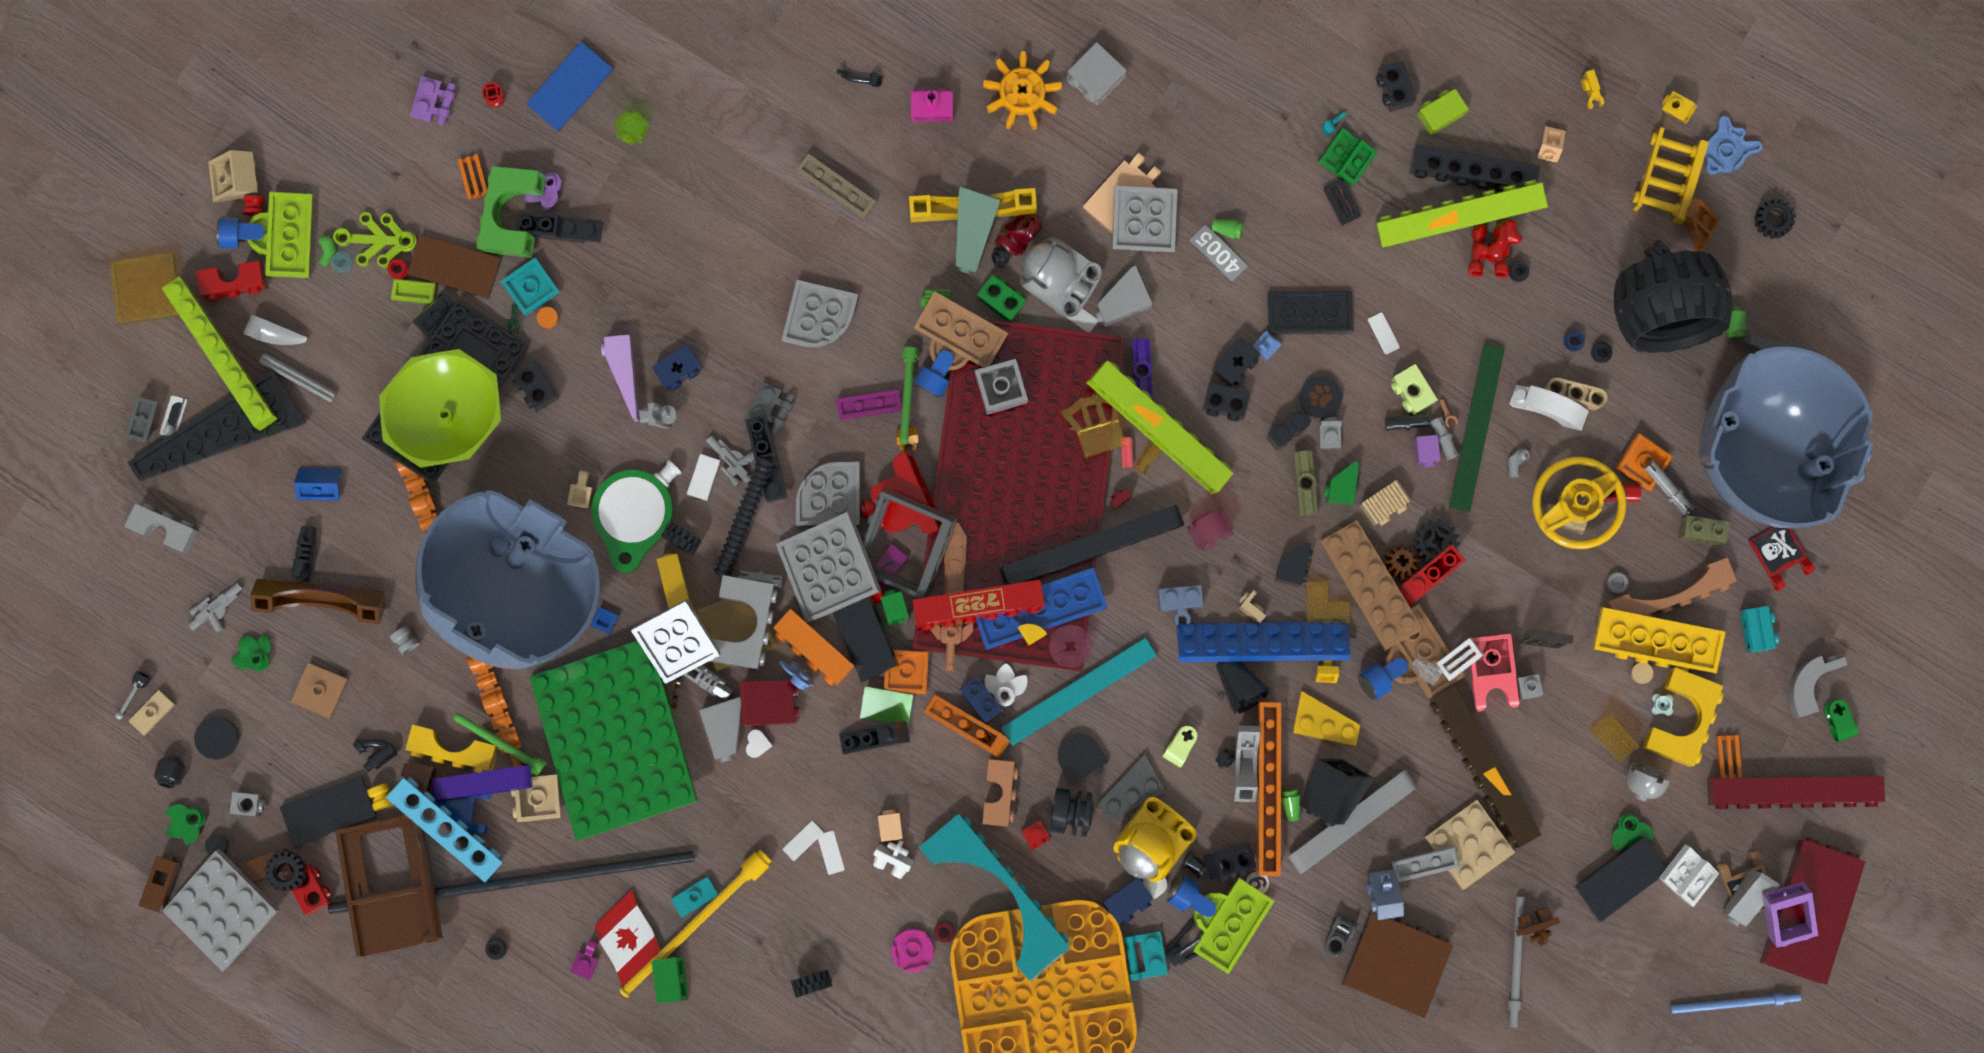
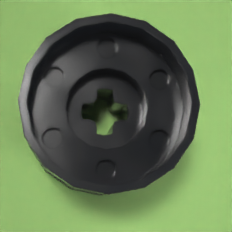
M1056 788L1050 832L1064 834L1067 825H1071L1073 836H1076L1078 826L1082 827L1081 837H1087L1093 819V793L1087 792L1085 801H1081L1082 791H1078L1075 800H1071L1069 789Z

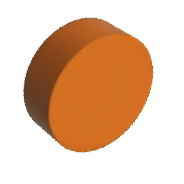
M543 307L538 311L537 322L541 327L551 329L557 325L559 317L553 308Z

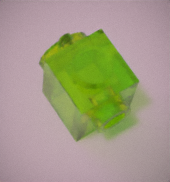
M624 111L623 115L618 116L615 123L616 137L630 145H635V143L641 144L650 127L649 123L638 112L631 111L630 113Z

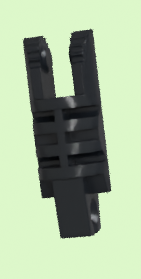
M301 527L296 542L298 547L295 548L296 553L294 554L296 558L293 559L291 577L294 579H301L306 582L310 578L313 565L311 560L314 559L313 553H315L314 547H316L317 528Z

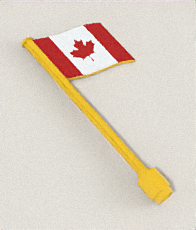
M761 849L750 855L740 865L742 868L741 874L662 950H660L653 929L637 904L632 889L595 925L598 939L612 961L621 982L620 993L624 997H630L629 994L653 972V960L666 959L747 880L753 879L756 881L770 867L769 864L772 860Z

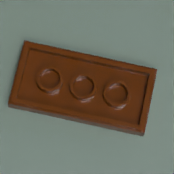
M419 235L407 275L489 299L501 259Z

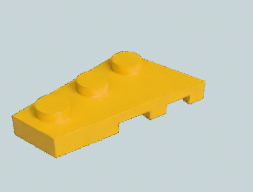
M1300 692L1293 734L1356 746L1360 729L1358 723L1308 694Z

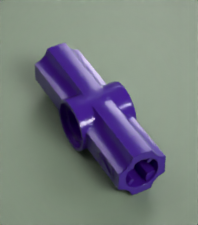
M1150 339L1132 340V375L1136 383L1135 386L1141 391L1144 390L1149 393L1153 401ZM1139 367H1144L1147 369L1148 374L1140 376L1136 370Z

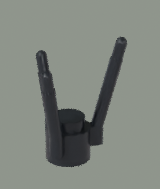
M1194 916L1173 942L1166 946L1169 950L1165 952V955L1174 967L1178 964L1183 965L1185 962L1199 956L1196 953L1186 956V951L1201 940L1200 937H1197L1183 948L1180 944L1176 946L1194 924Z

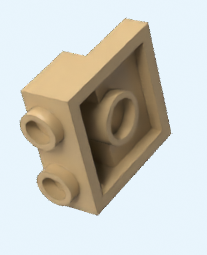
M557 774L532 777L533 788L511 791V795L515 797L516 805H513V817L517 818V822L562 818Z

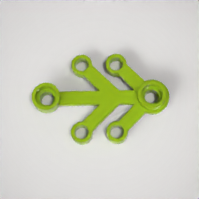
M363 212L359 220L374 235L350 234L344 228L337 229L333 235L334 241L343 247L350 243L373 244L364 253L357 255L356 262L361 267L368 266L370 259L386 245L395 246L385 255L378 256L377 263L381 268H387L391 260L401 251L410 252L417 244L416 236L410 231H402L389 213L383 214L380 221L383 226L389 227L395 236H387L373 221L372 215L368 212ZM365 216L370 217L368 222H363ZM386 217L391 218L389 223H384ZM346 235V236H347V240L344 241V242H341V241H340L341 236ZM405 239H410L408 245H403ZM361 257H366L365 263L359 262ZM387 258V263L382 265L380 263L381 259Z

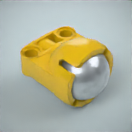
M1150 797L1139 807L1119 833L1113 849L1115 853H1118L1117 858L1130 875L1143 880L1149 878L1151 882H1157L1168 875L1190 844L1195 840L1196 831L1192 825L1167 804L1156 797ZM1147 807L1152 808L1154 813L1150 812ZM1181 834L1185 835L1187 840L1183 839Z

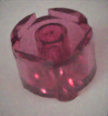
M1222 506L1217 508L1219 512L1210 511L1191 522L1193 527L1190 525L1185 526L1197 549L1201 548L1202 551H1206L1216 545L1214 541L1217 539L1225 540L1234 535L1232 531L1234 526Z

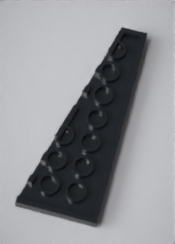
M271 370L253 382L278 418L261 431L253 426L232 395L127 463L137 479L143 481L302 426L307 422L275 372Z

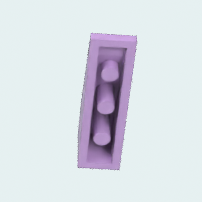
M630 335L604 337V343H601L602 356H606L635 422L639 421L632 338Z

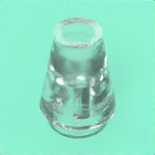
M1419 656L1411 664V667L1427 684L1430 683L1433 686L1443 674L1439 666Z

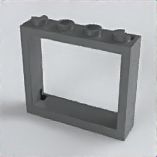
M886 489L880 492L875 500L877 505L875 512H872L868 519L870 526L868 531H865L862 536V542L869 559L891 500L942 522L920 585L872 565L877 580L915 597L926 598L930 595L957 518L891 489Z

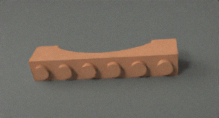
M1728 558L1704 566V572L1697 581L1677 595L1657 600H1638L1630 598L1629 594L1604 604L1606 608L1653 617L1652 613L1660 611L1663 614L1673 610L1672 606L1679 603L1680 607L1693 603L1692 598L1699 596L1701 600L1712 596L1711 591L1719 589L1720 592L1731 589V584L1737 582Z

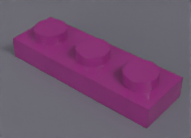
M899 389L836 399L839 421L902 411Z

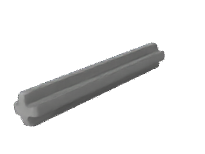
M266 353L261 356L259 362L265 367L329 402L334 400L336 396L335 391Z

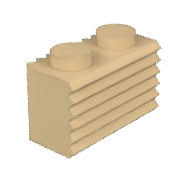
M1398 480L1364 501L1360 507L1373 526L1378 523L1383 526L1392 520L1390 515L1395 512L1399 515L1409 508L1407 504L1411 502V499Z

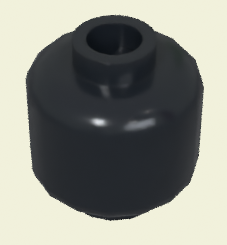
M174 755L158 760L154 779L158 781L157 784L159 786L172 789L174 786L181 784L185 765L180 762L179 757Z

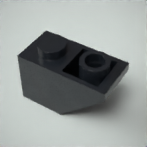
M1305 543L1279 560L1275 577L1276 582L1300 587L1302 582L1306 583L1309 570H1305L1307 562H1311L1313 550L1310 549L1311 543Z

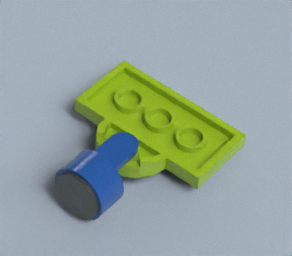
M269 192L268 212L253 216L249 223H240L239 217L220 216L217 221V246L219 248L238 249L240 240H247L254 251L266 255V276L309 278L313 195Z
M1185 874L1180 875L1171 885L1166 895L1167 902L1182 912L1188 907L1194 909L1195 923L1203 933L1200 936L1201 940L1194 945L1192 951L1229 974L1275 901L1239 877H1237L1226 895L1219 892L1201 895L1198 893L1200 884Z

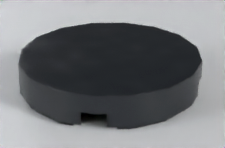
M211 717L201 722L194 736L195 746L199 753L206 758L214 760L224 759L231 755L239 740L238 730L234 724L221 717Z

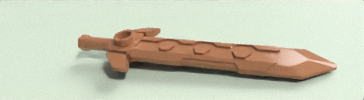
M959 523L955 524L945 551L943 595L963 592L967 536ZM963 621L955 622L956 625L951 627H943V624H941L942 628H940L939 625H934V629L930 630L937 640L947 644L944 670L955 671V645L960 644L962 640L964 642L973 633V623L963 627V629L961 628Z

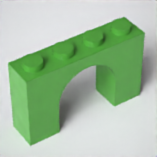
M492 166L491 173L488 175V190L484 196V211L480 217V233L476 238L478 249L491 254L532 257L535 237L528 232L505 230L500 221V213L503 205L516 195L543 197L546 181L544 174L536 170Z

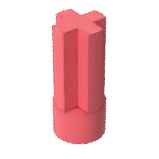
M1132 437L1120 438L1122 468L1134 467Z

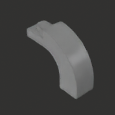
M1837 655L1824 660L1822 656L1815 657L1804 663L1796 671L1788 692L1789 707L1794 719L1819 711L1814 696L1815 683L1822 674L1848 665L1845 657L1838 659Z
M1238 725L1234 755V802H1256L1260 726Z

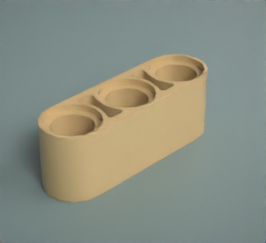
M1553 378L1544 386V389L1551 391V384L1557 385L1560 389L1557 394L1567 397L1589 410L1600 409L1606 404L1608 398L1607 393L1601 388L1562 378ZM1572 389H1575L1580 393L1579 399H1575L1572 397ZM1592 395L1600 397V404H1595L1592 401Z

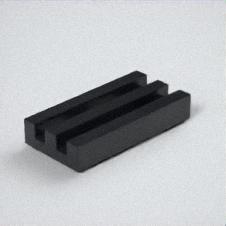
M1343 179L1323 189L1341 226L1361 217ZM1338 186H1340L1354 215L1351 216L1337 189ZM1331 189L1333 190V192H1334V194H1335V196H1336V198H1337V200H1338V202H1339V204H1340V206H1341V208H1342V210H1343V212H1344V214H1345V216H1346V219H1344V217H1343V215H1342V213H1341V211H1340V209H1339V207H1338V205H1337V203H1336L1334 197L1332 196V194H1331V192H1330Z

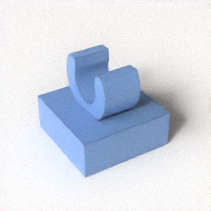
M1265 331L1253 344V347L1260 352L1259 355L1268 361L1282 344Z

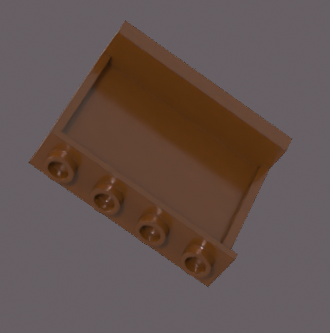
M1370 912L1368 923L1342 984L1425 1018L1453 945L1448 943L1449 939L1437 934L1435 938L1428 935L1429 930L1417 926L1416 929L1408 927L1409 922L1397 918L1396 921L1389 918L1378 920L1376 913Z

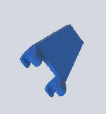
M491 794L433 802L439 808L442 805L452 813L450 817L455 822L460 819L469 827L467 831L487 833V825L472 824L475 798L490 799Z

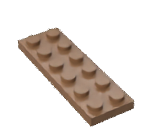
M1357 520L1320 541L1385 651L1422 630L1420 623Z

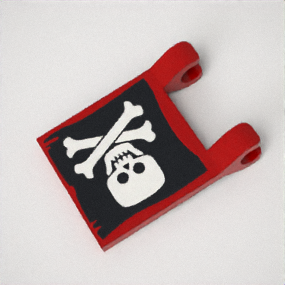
M1774 527L1748 541L1776 591L1786 586L1785 581L1779 575V573L1800 563L1805 575L1815 571L1813 563L1807 558L1790 528Z

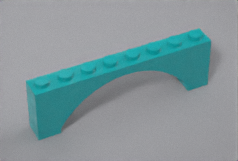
M958 814L919 846V848L934 866L945 862L974 865L992 873L1010 889L1019 905L1023 921L1022 951L1019 961L1015 964L1027 979L1032 982L1071 949L1068 945L1070 940L1063 932L1059 934L1054 929L1056 923L1049 915L1044 917L1040 912L1042 907L1035 898L1033 900L1028 898L1026 893L1029 891L1021 881L1017 884L1012 877L1015 874L1007 865L1003 868L998 862L1001 858L994 849L988 850L985 846L987 841L981 833L975 834L971 828L974 825L966 816L962 818Z

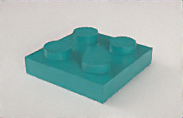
M533 258L500 281L525 317L560 293L536 258Z

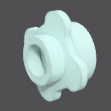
M1655 694L1652 696L1654 705L1651 711L1654 715L1662 713L1669 716L1673 713V697L1671 695L1660 696Z

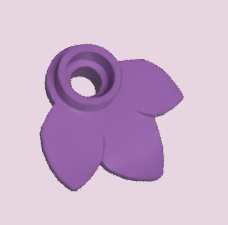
M552 172L544 174L546 181L543 197L525 195L526 202L541 201L542 207L546 212L557 203L558 191L562 186L560 176ZM553 179V184L548 186L549 180Z

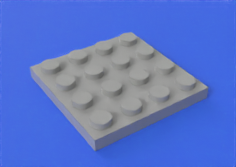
M851 512L841 514L776 544L806 623L813 622L881 592Z
M218 849L163 909V912L223 972L227 970L280 909Z

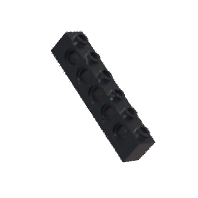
M1416 144L1412 152L1409 174H1414V177L1421 179L1433 177L1439 182H1447V180L1456 181L1455 183L1461 186L1473 184L1479 189L1496 188L1498 192H1502L1505 186L1515 184L1516 188L1524 186L1523 182L1535 179L1538 183L1540 166ZM1428 161H1435L1438 168H1431L1428 165ZM1449 164H1455L1458 167V172H1452L1449 169ZM1469 168H1476L1479 171V175H1472ZM1496 171L1500 178L1493 179L1490 172ZM1511 175H1517L1520 178V182H1513Z

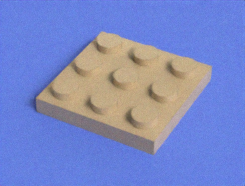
M1478 800L1469 804L1424 837L1434 851L1455 846L1460 868L1448 871L1462 890L1515 853Z

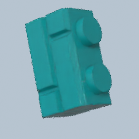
M1769 606L1740 611L1747 653L1776 649L1779 638L1777 632L1773 630L1772 623H1775L1774 612L1770 611Z

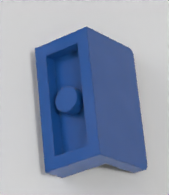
M299 468L294 482L296 499L339 501L341 496L339 487L341 469Z

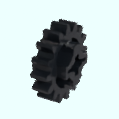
M1430 519L1428 521L1429 525L1421 524L1423 530H1416L1419 537L1413 538V541L1418 542L1414 549L1420 550L1417 555L1418 557L1425 556V563L1445 550V545L1448 543L1450 545L1453 544L1455 547L1460 546L1459 542H1455V539L1460 536L1459 534H1453L1456 528H1449L1448 521L1442 524L1441 519H1438L1436 523ZM1439 529L1445 531L1447 535L1439 532ZM1429 531L1428 539L1423 541L1424 534ZM1435 538L1436 540H1441L1438 546L1432 543ZM1426 549L1433 551L1434 555L1427 552Z

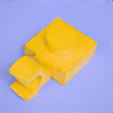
M1595 70L1587 71L1581 79V85L1583 90L1587 91L1588 97L1590 96L1587 101V107L1591 110L1594 107L1593 100L1598 101L1599 106L1602 107L1604 99L1599 91L1600 86Z

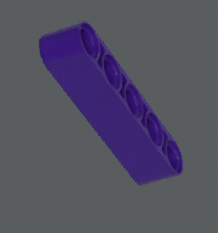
M517 766L431 779L432 796L436 799L434 802L533 788L531 766Z

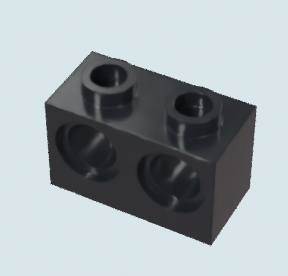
M1404 61L1381 67L1376 75V82L1378 87H1382L1384 106H1388L1389 112L1413 106L1416 98ZM1393 74L1397 80L1390 81L1386 75ZM1399 93L1403 100H1395L1393 94Z
M535 360L513 372L516 378L513 382L519 391L523 389L526 397L523 399L529 409L534 408L538 412L559 400ZM527 374L534 375V379L530 383L524 382V377ZM537 392H544L545 396L541 401L534 399Z
M1209 382L1202 410L1206 411V414L1209 416L1218 417L1220 414L1227 416V419L1230 421L1239 422V419L1243 420L1245 417L1251 392ZM1212 396L1219 397L1221 404L1218 406L1212 405L1210 398ZM1238 401L1242 408L1238 411L1233 410L1230 403Z
M1249 842L1203 855L1210 880L1219 879V882L1232 879V874H1237V877L1250 874L1249 869L1256 868Z

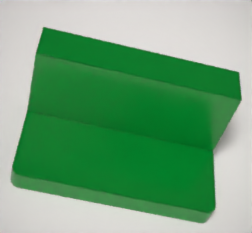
M684 956L653 960L652 969L656 1003L688 1000Z

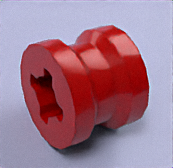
M256 195L243 197V202L245 203L243 215L255 216L259 213H264L262 209V204L265 202L264 197Z

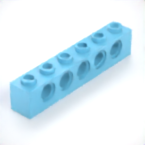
M402 777L385 797L474 874L486 882L502 864V861L499 859L501 855L492 847L488 850L483 846L485 841L476 833L473 836L466 831L469 827L460 819L455 822L450 817L452 813L442 805L439 808L433 802L436 799L427 791L424 794L417 789L419 784L409 777L406 780ZM416 794L419 797L418 803L413 806L408 805L406 802L408 795ZM427 808L435 810V816L430 820L423 817V811ZM443 822H448L452 826L451 831L447 834L439 831V827ZM460 836H465L468 839V844L463 848L456 846V840ZM477 850L484 852V858L480 862L472 859L473 853Z

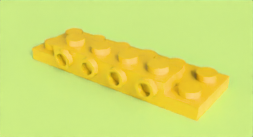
M1601 607L1592 649L1615 653L1616 658L1625 660L1628 659V656L1635 657L1636 662L1648 664V660L1656 661V666L1668 668V665L1671 664L1686 672L1691 668L1717 673L1726 632Z

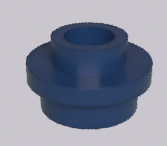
M1573 330L1564 336L1563 343L1566 349L1576 352L1584 346L1585 338L1581 332ZM1571 338H1575L1577 340L1576 345L1571 344Z

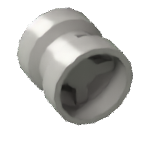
M408 626L400 628L390 636L392 642L398 645L401 655L409 653L420 644L417 638L412 637Z

